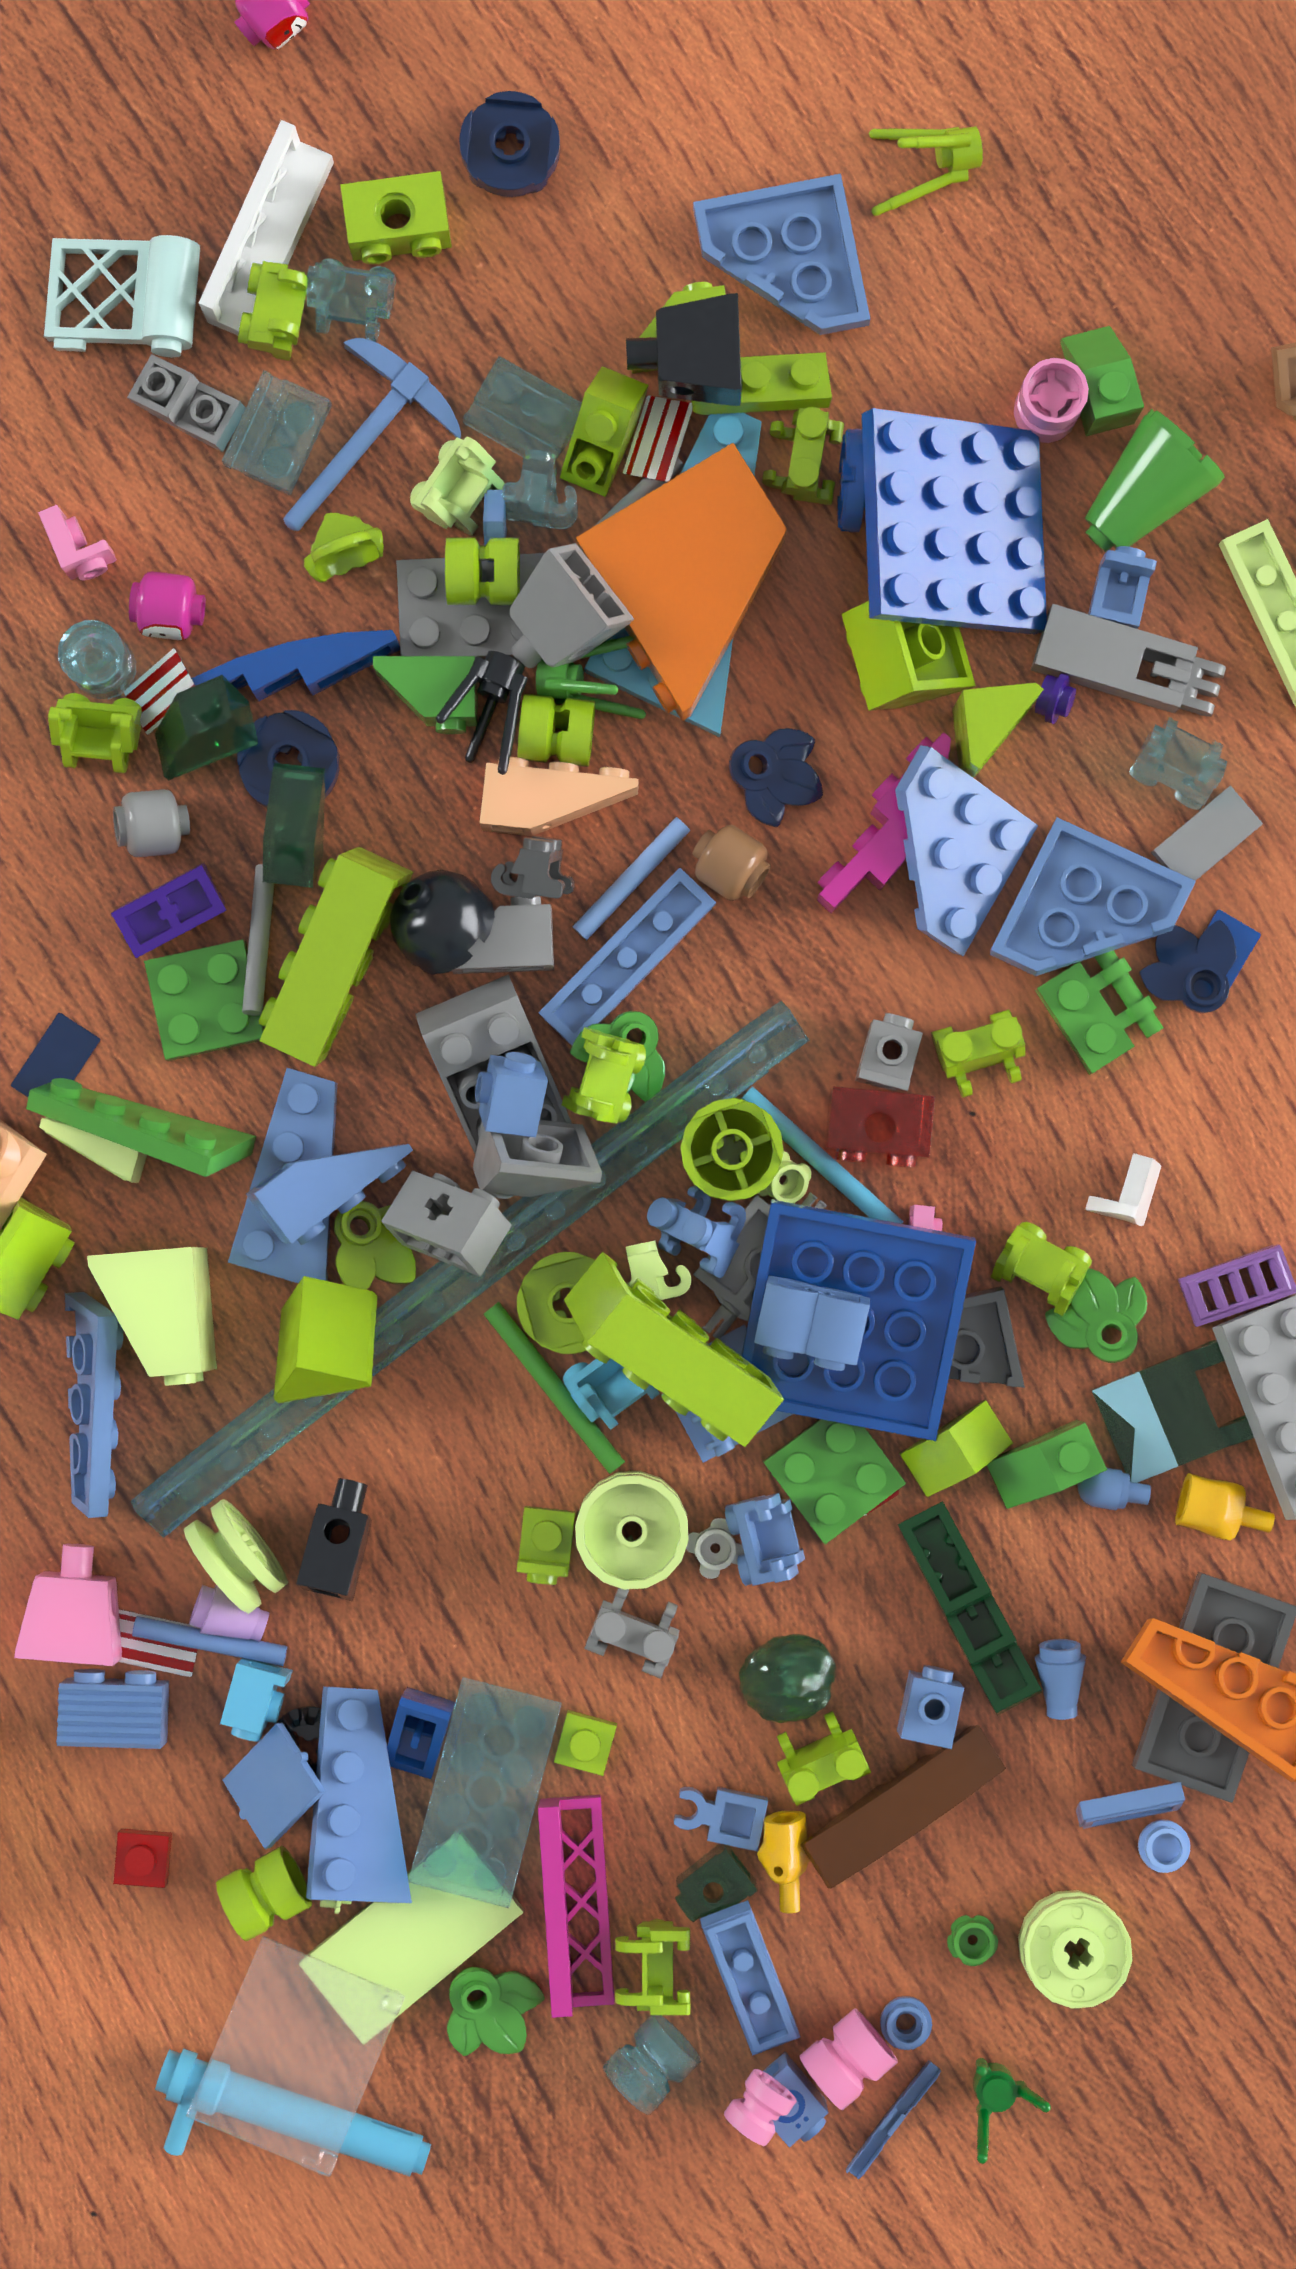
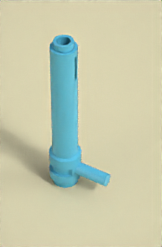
M184 2048L181 2053L171 2049L167 2053L155 2090L166 2094L165 2100L178 2104L164 2144V2150L171 2155L179 2156L183 2154L197 2111L213 2115L217 2111L409 2177L412 2172L420 2175L423 2173L431 2144L422 2141L423 2135L232 2071L229 2063L214 2058L211 2063L197 2059L198 2053Z

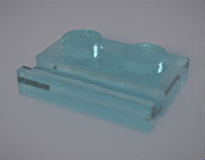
M498 356L474 397V402L469 411L464 414L463 423L544 470L551 472L555 461L560 453L562 454L573 434L582 402Z
M263 370L222 459L224 466L244 473L245 476L291 496L332 407L330 399L285 379L283 381L272 376L270 372Z

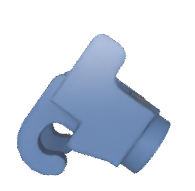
M695 1185L691 1186L687 1191L689 1196L697 1199L695 1206L691 1210L684 1208L686 1203L678 1199L664 1197L656 1199L648 1209L647 1219L649 1225L659 1229L662 1233L658 1247L676 1256L681 1251L680 1241L694 1246L710 1255V1259L705 1257L700 1261V1268L718 1278H722L739 1246L736 1240L746 1221L745 1209L735 1202H727L723 1205L722 1211L732 1216L730 1222H714L709 1220L705 1216L711 1204V1197Z
M779 1493L742 1500L725 1507V1517L730 1533L733 1536L740 1534L744 1554L738 1556L737 1564L740 1578L745 1586L790 1580L799 1573L797 1564L805 1560L803 1548L799 1547L791 1510L793 1509L791 1499L781 1500Z

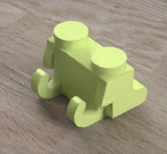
M467 436L464 440L456 437L455 440H449L441 447L438 456L439 464L427 481H422L413 488L410 502L415 510L421 512L428 520L447 529L448 527L451 528L454 524L455 527L464 533L473 535L478 525L470 518L471 514L488 489L504 490L506 484L492 470L496 461L477 441Z
M656 1240L625 1247L631 1272V1281L628 1283L630 1286L638 1278L653 1289L654 1295L660 1300L681 1296L689 1290L691 1275L689 1270L683 1265H679L675 1269V1272L680 1276V1283L673 1287H668L665 1284L663 1276L668 1275V1270L659 1256Z

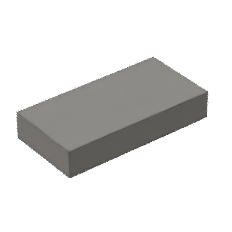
M1230 785L1155 848L1151 854L1162 866L1196 881L1263 823Z

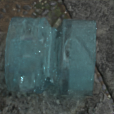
M84 620L72 625L63 634L58 645L59 663L65 674L85 694L96 699H111L121 695L131 686L136 675V660L132 650L110 625L99 620Z
M650 2015L634 2032L636 2046L626 2044L624 2047L618 2048L603 2064V2069L613 2085L632 2105L646 2115H651L667 2098V2094L670 2092L668 2080L681 2083L701 2063V2058L691 2043L662 2015Z

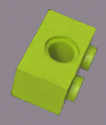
M441 171L340 184L348 245L353 261L362 260L366 264H381L391 260L394 255L412 253L415 257L426 258L440 254L442 249L452 248ZM394 214H404L410 218L409 222L399 229H392L385 225L386 220Z

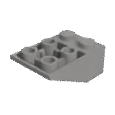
M509 974L415 1014L422 1037L475 1154L482 1128V1120L479 1114L480 1103L475 1100L476 1082L480 1071L487 1072L490 1055L505 1057L509 1052H520L534 1057L536 1061H540L548 1079L540 1120L572 1123L566 1108L561 1106V1096Z

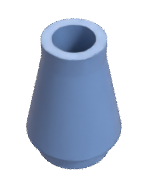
M1068 1639L1044 1641L1039 1644L1040 1653L1035 1656V1662L1046 1702V1714L1049 1718L1058 1720L1075 1718L1078 1715L1077 1704L1086 1656L1081 1653V1644L1077 1641Z

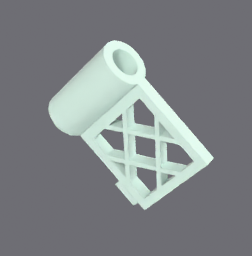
M159 235L153 237L150 241L52 238L44 337L48 341L54 342L53 348L57 351L86 352V343L146 344L151 346V352L155 355L170 358L181 356V352L190 349L193 343L200 245L191 239L172 235ZM66 254H87L94 265L72 284L64 274ZM94 254H102L104 256L98 260ZM122 255H138L137 271L120 285L107 269ZM103 273L117 290L94 309L81 292ZM64 283L68 287V289L65 292H63ZM135 289L133 300L129 294ZM77 297L90 314L75 328L60 327L61 311ZM123 299H126L133 307L132 329H111L103 318ZM99 323L104 329L93 327Z

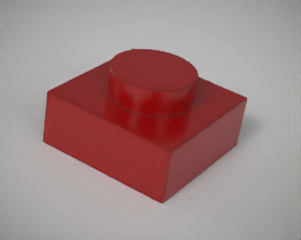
M121 1828L117 1835L113 1884L165 1888L168 1884L172 1832Z

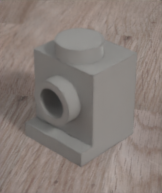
M885 1013L883 1021L872 1020L855 1081L901 1094L908 1091L923 1035L922 1032L912 1030L914 1020L890 1013ZM894 1041L900 1046L901 1054L898 1059L890 1060L884 1056L882 1047L885 1042Z

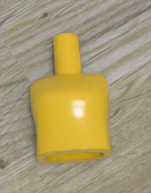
M1188 1473L1181 1488L1175 1523L1178 1526L1195 1529L1218 1539L1231 1541L1236 1537L1240 1526L1270 1533L1273 1528L1275 1515L1271 1512L1245 1506L1246 1490L1242 1485L1221 1480H1211Z
M778 1811L767 1815L764 1819V1841L757 1853L760 1863L771 1880L779 1884V1908L782 1913H797L800 1911L799 1877L806 1871L809 1863V1858L801 1847V1843L807 1840L806 1814L801 1811Z

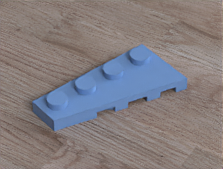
M85 1292L65 1293V1311H75L76 1336H66L67 1358H72L78 1383L74 1384L72 1388H68V1409H70L73 1422L79 1425V1433H73L69 1437L71 1501L88 1518L107 1517L109 1499H113L116 1490L115 1475L110 1467L111 1450L116 1449L118 1444V1428L116 1421L113 1419L114 1400L119 1398L121 1392L120 1375L116 1370V1350H120L122 1347L123 1329L111 1310Z

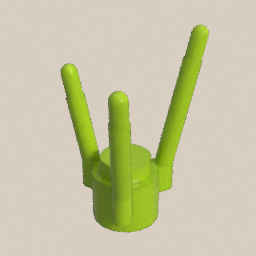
M974 126L961 129L954 127L948 129L889 128L870 130V138L898 140L897 145L899 148H935L938 167L948 168V173L874 206L871 210L874 216L881 215L949 184L968 181V169L979 168L982 165L983 149L978 128Z

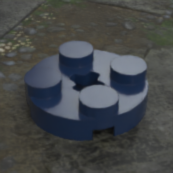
M516 91L494 93L485 98V103L478 106L474 112L471 110L461 126L459 144L463 164L469 173L472 183L479 188L485 189L487 192L503 197H518L528 193H537L547 185L548 178L557 167L560 156L558 126L554 118H551L550 114L542 108V103L533 96ZM507 134H516L517 143L524 144L521 150L515 151L514 155H505L503 149L496 148L497 142H504Z
M285 710L283 713H275L269 717L266 715L256 720L246 730L238 746L237 762L240 777L246 790L259 804L276 812H294L299 814L311 810L313 806L321 803L330 794L338 779L340 754L330 732L318 719L301 711ZM292 749L299 751L297 760L302 764L297 772L290 770L287 775L279 773L281 765L275 760L276 756L280 752L288 755Z

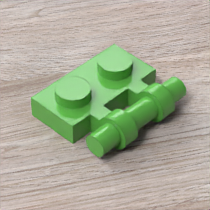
M1114 950L1094 957L1103 971L1090 978L1081 962H1078L1035 990L1089 1075L1135 1047L1124 1030L1131 1024L1136 1022L1146 1038L1164 1028L1153 1012L1157 1007L1149 995L1144 998L1128 973L1132 970L1124 957L1119 959ZM1109 984H1112L1127 1007L1126 1010L1117 1016L1114 1015L1099 992Z

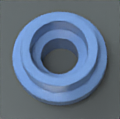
M901 1996L891 2000L884 2007L880 2017V2027L884 2038L893 2047L901 2050H911L921 2046L928 2039L932 2029V2019L929 2010L920 2000L910 1996ZM911 2014L915 2018L914 2025L907 2030L898 2028L896 2021L900 2015Z

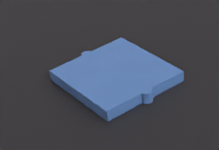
M276 1723L222 1780L240 1808V1818L248 1821L264 1849L271 1848L326 1792L307 1762L308 1754L300 1751L283 1723Z

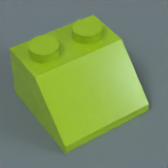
M869 601L842 613L847 632V642L852 650L860 678L861 692L865 697L869 711L902 708L976 686L959 627L870 619Z
M21 1197L0 1230V1313L19 1320L25 1309L31 1312L36 1309L48 1288L46 1284L42 1283L43 1278L51 1265L57 1268L62 1266L75 1243L68 1239L72 1232L69 1224Z

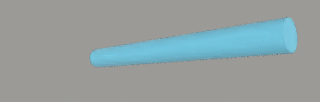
M752 1086L741 1098L747 1102L754 1103L769 1113L781 1131L782 1140L869 1218L900 1224L904 1222L757 1089Z

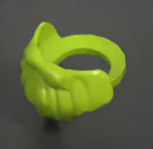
M326 513L317 532L315 542L311 545V553L304 558V567L311 577L321 583L332 578L334 575H344L352 568L364 567L369 562H374L383 557L382 531L377 527L373 528L371 525L363 523L356 516Z

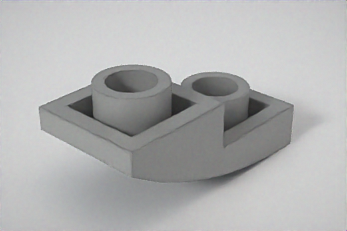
M153 354L149 357L127 396L131 402L157 418L221 452L224 451L247 410L241 401L199 382L192 373Z

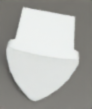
M1133 1153L1119 1202L1089 1196L1085 1210L1144 1226L1161 1165L1153 1158Z

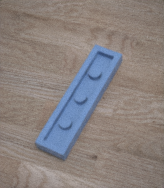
M679 868L538 1012L539 1015L572 1046L584 1027L601 1023L716 905V901L688 874Z

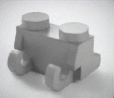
M618 1588L613 1603L603 1600L584 1649L604 1656L608 1646L606 1643L615 1645L650 1659L651 1661L645 1660L642 1672L661 1679L679 1636L680 1630L670 1626L678 1605L668 1601L659 1625L621 1611L629 1589Z

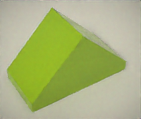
M983 1400L940 1427L936 1441L921 1439L899 1454L925 1496L929 1497L976 1474L1012 1445L1013 1442L988 1402Z

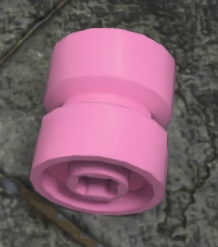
M1060 358L1042 360L1033 366L1025 377L1015 400L1014 417L1019 429L1031 430L1039 437V442L1044 443L1061 440L1069 434L1088 398L1089 387L1086 377L1080 368L1074 363Z
M855 2008L833 2026V2041L822 2038L820 2041L817 2040L799 2055L810 2076L840 2110H844L861 2095L860 2093L864 2089V2078L877 2081L898 2063L896 2056L882 2036L866 2017Z

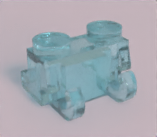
M331 258L324 259L320 263L315 262L314 266H309L307 272V307L316 308V332L328 334L331 320L365 325V339L377 342L380 332L378 318L390 319L394 289L396 286L394 273L382 266L373 267L369 271L345 267L340 261Z
M527 450L525 452L520 480L516 483L507 482L503 485L502 499L506 502V518L508 520L554 529H567L576 522L578 506L574 487L566 486L564 492L567 499L562 504L558 502L556 492L557 469L554 467L556 456L553 453L543 450Z
M1169 717L1163 727L1155 724L1137 754L1129 772L1135 780L1144 785L1156 786L1160 782L1176 790L1174 796L1181 804L1188 808L1199 810L1205 805L1211 793L1218 787L1224 776L1228 761L1220 758L1223 744L1215 740L1210 744L1177 727L1178 721Z

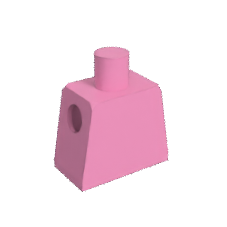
M63 1544L61 1572L44 1571L35 1576L15 1648L14 1658L113 1666L121 1660L122 1646L116 1578L112 1576L92 1575L94 1546Z

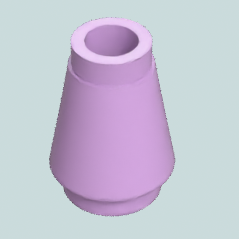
M202 1585L189 1625L200 1628V1634L246 1640L252 1639L260 1642L266 1628L269 1612L257 1607L248 1614L239 1609L217 1585L215 1588Z

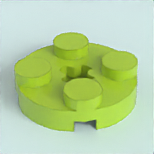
M576 1252L555 1253L539 1260L525 1275L517 1295L518 1317L525 1332L542 1347L560 1354H576L587 1351L582 1345L585 1339L574 1318H567L564 1310L555 1311L553 1301L561 1298V1289L570 1288L571 1291L595 1259Z

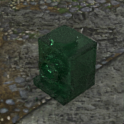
M718 1844L676 1877V1884L681 1893L675 1897V1900L686 1916L694 1923L700 1917L702 1918L739 1904L747 1896L750 1897L757 1892L758 1888L756 1879L731 1847ZM716 1882L720 1884L723 1888L722 1894L715 1899L706 1897L703 1889L708 1883Z

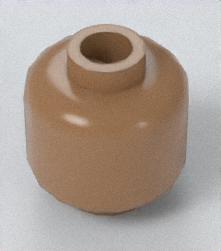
M726 825L716 834L711 830L705 832L692 854L699 859L695 870L697 879L730 901L737 900L743 895L747 898L752 897L765 880L771 868V865L766 862V847L734 825Z

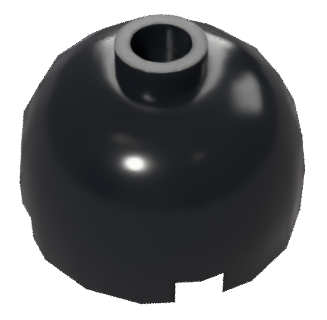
M446 870L429 871L407 883L397 896L390 914L393 941L405 957L414 966L420 967L425 973L431 975L448 973L462 966L473 957L468 950L475 944L478 938L485 943L491 933L494 922V908L491 900L466 876Z

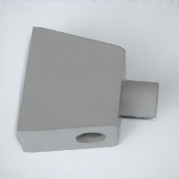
M577 543L548 549L511 605L510 617L523 633L512 646V653L527 668H534L542 659L548 666L552 668L582 658L634 620L633 616Z

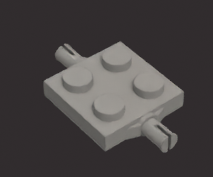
M809 1192V1195L801 1205L811 1207L818 1197ZM758 1195L753 1198L745 1209L746 1221L736 1240L739 1246L725 1275L722 1278H718L702 1270L700 1266L693 1274L713 1290L718 1301L722 1304L707 1324L702 1327L710 1334L723 1318L724 1321L712 1335L721 1340L737 1317L746 1321L749 1319L770 1205ZM819 1200L814 1207L824 1209L827 1205Z

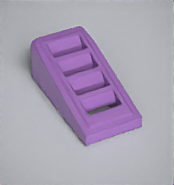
M1271 1245L1178 1279L1195 1327L1296 1293V1285L1280 1245ZM1266 1260L1276 1287L1268 1289L1259 1265L1260 1262ZM1247 1268L1256 1294L1249 1297L1239 1270ZM1225 1274L1236 1300L1229 1304L1218 1278ZM1207 1281L1216 1308L1210 1311L1207 1310L1198 1283Z

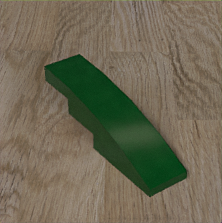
M942 1501L898 1524L912 1555L996 1716L1042 1693V1689L1022 1654L1015 1636L992 1596L991 1589L944 1502Z

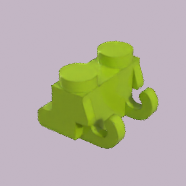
M263 261L262 264L252 263L247 293L256 295L253 314L242 313L238 333L239 343L248 344V348L271 353L277 359L290 361L292 345H297L308 290L309 278L305 275V272L288 269V265L266 261Z
M816 407L799 408L793 414L792 425H796V428L784 427V422L778 420L771 422L769 432L771 436L794 442L788 477L776 476V471L765 470L762 476V483L771 488L782 489L781 493L794 495L793 500L831 505L835 482L823 480L822 489L818 488L825 436L830 435L829 443L841 444L844 423L829 419V412H824Z
M69 693L63 699H58L56 707H50L48 722L51 744L60 746L62 763L66 768H76L78 758L85 757L112 760L115 773H126L129 753H133V750H137L142 709L137 702L128 698H120L115 700L113 704L90 702L87 697L81 694Z
M1010 1010L990 1015L991 1024L968 1031L953 1032L950 1026L931 1032L942 1071H945L947 1079L955 1078L962 1098L973 1095L970 1080L967 1081L965 1073L1003 1063L1011 1084L1022 1080L1020 1068L1015 1065L1013 1055L1015 1059L1026 1055L1025 1042L1022 1036V1028L1017 1018L1012 1017Z
M584 1027L581 1037L586 1040L583 1048L586 1049L585 1052L589 1053L590 1056L580 1088L571 1087L569 1096L564 1095L561 1106L576 1114L589 1116L598 1121L615 1124L617 1122L622 1123L627 1119L631 1110V1097L626 1093L632 1073L637 1074L643 1068L646 1059V1049L643 1044Z
M1021 1222L1007 1240L1005 1248L995 1263L991 1278L998 1282L1003 1278L1012 1283L1015 1276H1018L1049 1293L1047 1303L1055 1307L1054 1312L1063 1317L1087 1270L1092 1264V1260L1080 1248L1067 1246L1063 1250L1046 1241V1234L1040 1227L1030 1222Z
M833 1711L824 1714L832 1734L802 1748L794 1750L786 1732L777 1735L780 1746L786 1756L785 1759L778 1761L777 1764L796 1806L814 1799L817 1792L843 1780L854 1781L871 1773L853 1730L850 1729L842 1733Z
M654 1919L642 1921L637 1926V1937H642V1940H629L628 1936L616 1937V1951L622 1953H642V1992L629 1993L627 1988L617 1989L615 1991V2003L623 2006H637V2011H650V2015H690L689 1990H678L677 2000L673 1999V1942H677V1950H690V1928L673 1926V1921Z

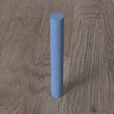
M136 1616L132 1632L134 1637L284 1666L288 1648L285 1645L265 1641L258 1642L252 1639L246 1640L200 1634V1628Z

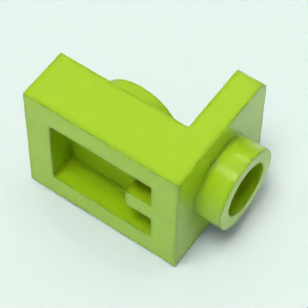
M531 1506L524 1507L516 1572L527 1573V1582L556 1585L558 1577H568L575 1511Z

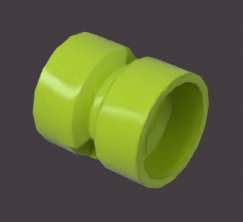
M446 538L445 588L447 605H476L481 597H486L490 605H512L520 593L519 538H490L486 545H480L476 538ZM482 561H494V582H482Z
M524 694L519 724L517 758L546 763L551 756H557L559 762L589 767L594 729L595 701L567 698L562 705H556L552 696ZM555 728H561L563 731L555 733Z
M283 1846L256 1859L254 1872L247 1868L244 1870L237 1869L216 1882L217 1893L224 1912L236 1933L244 1941H249L273 1926L274 1915L288 1920L312 1906V1900L306 1898L307 1883L290 1852Z

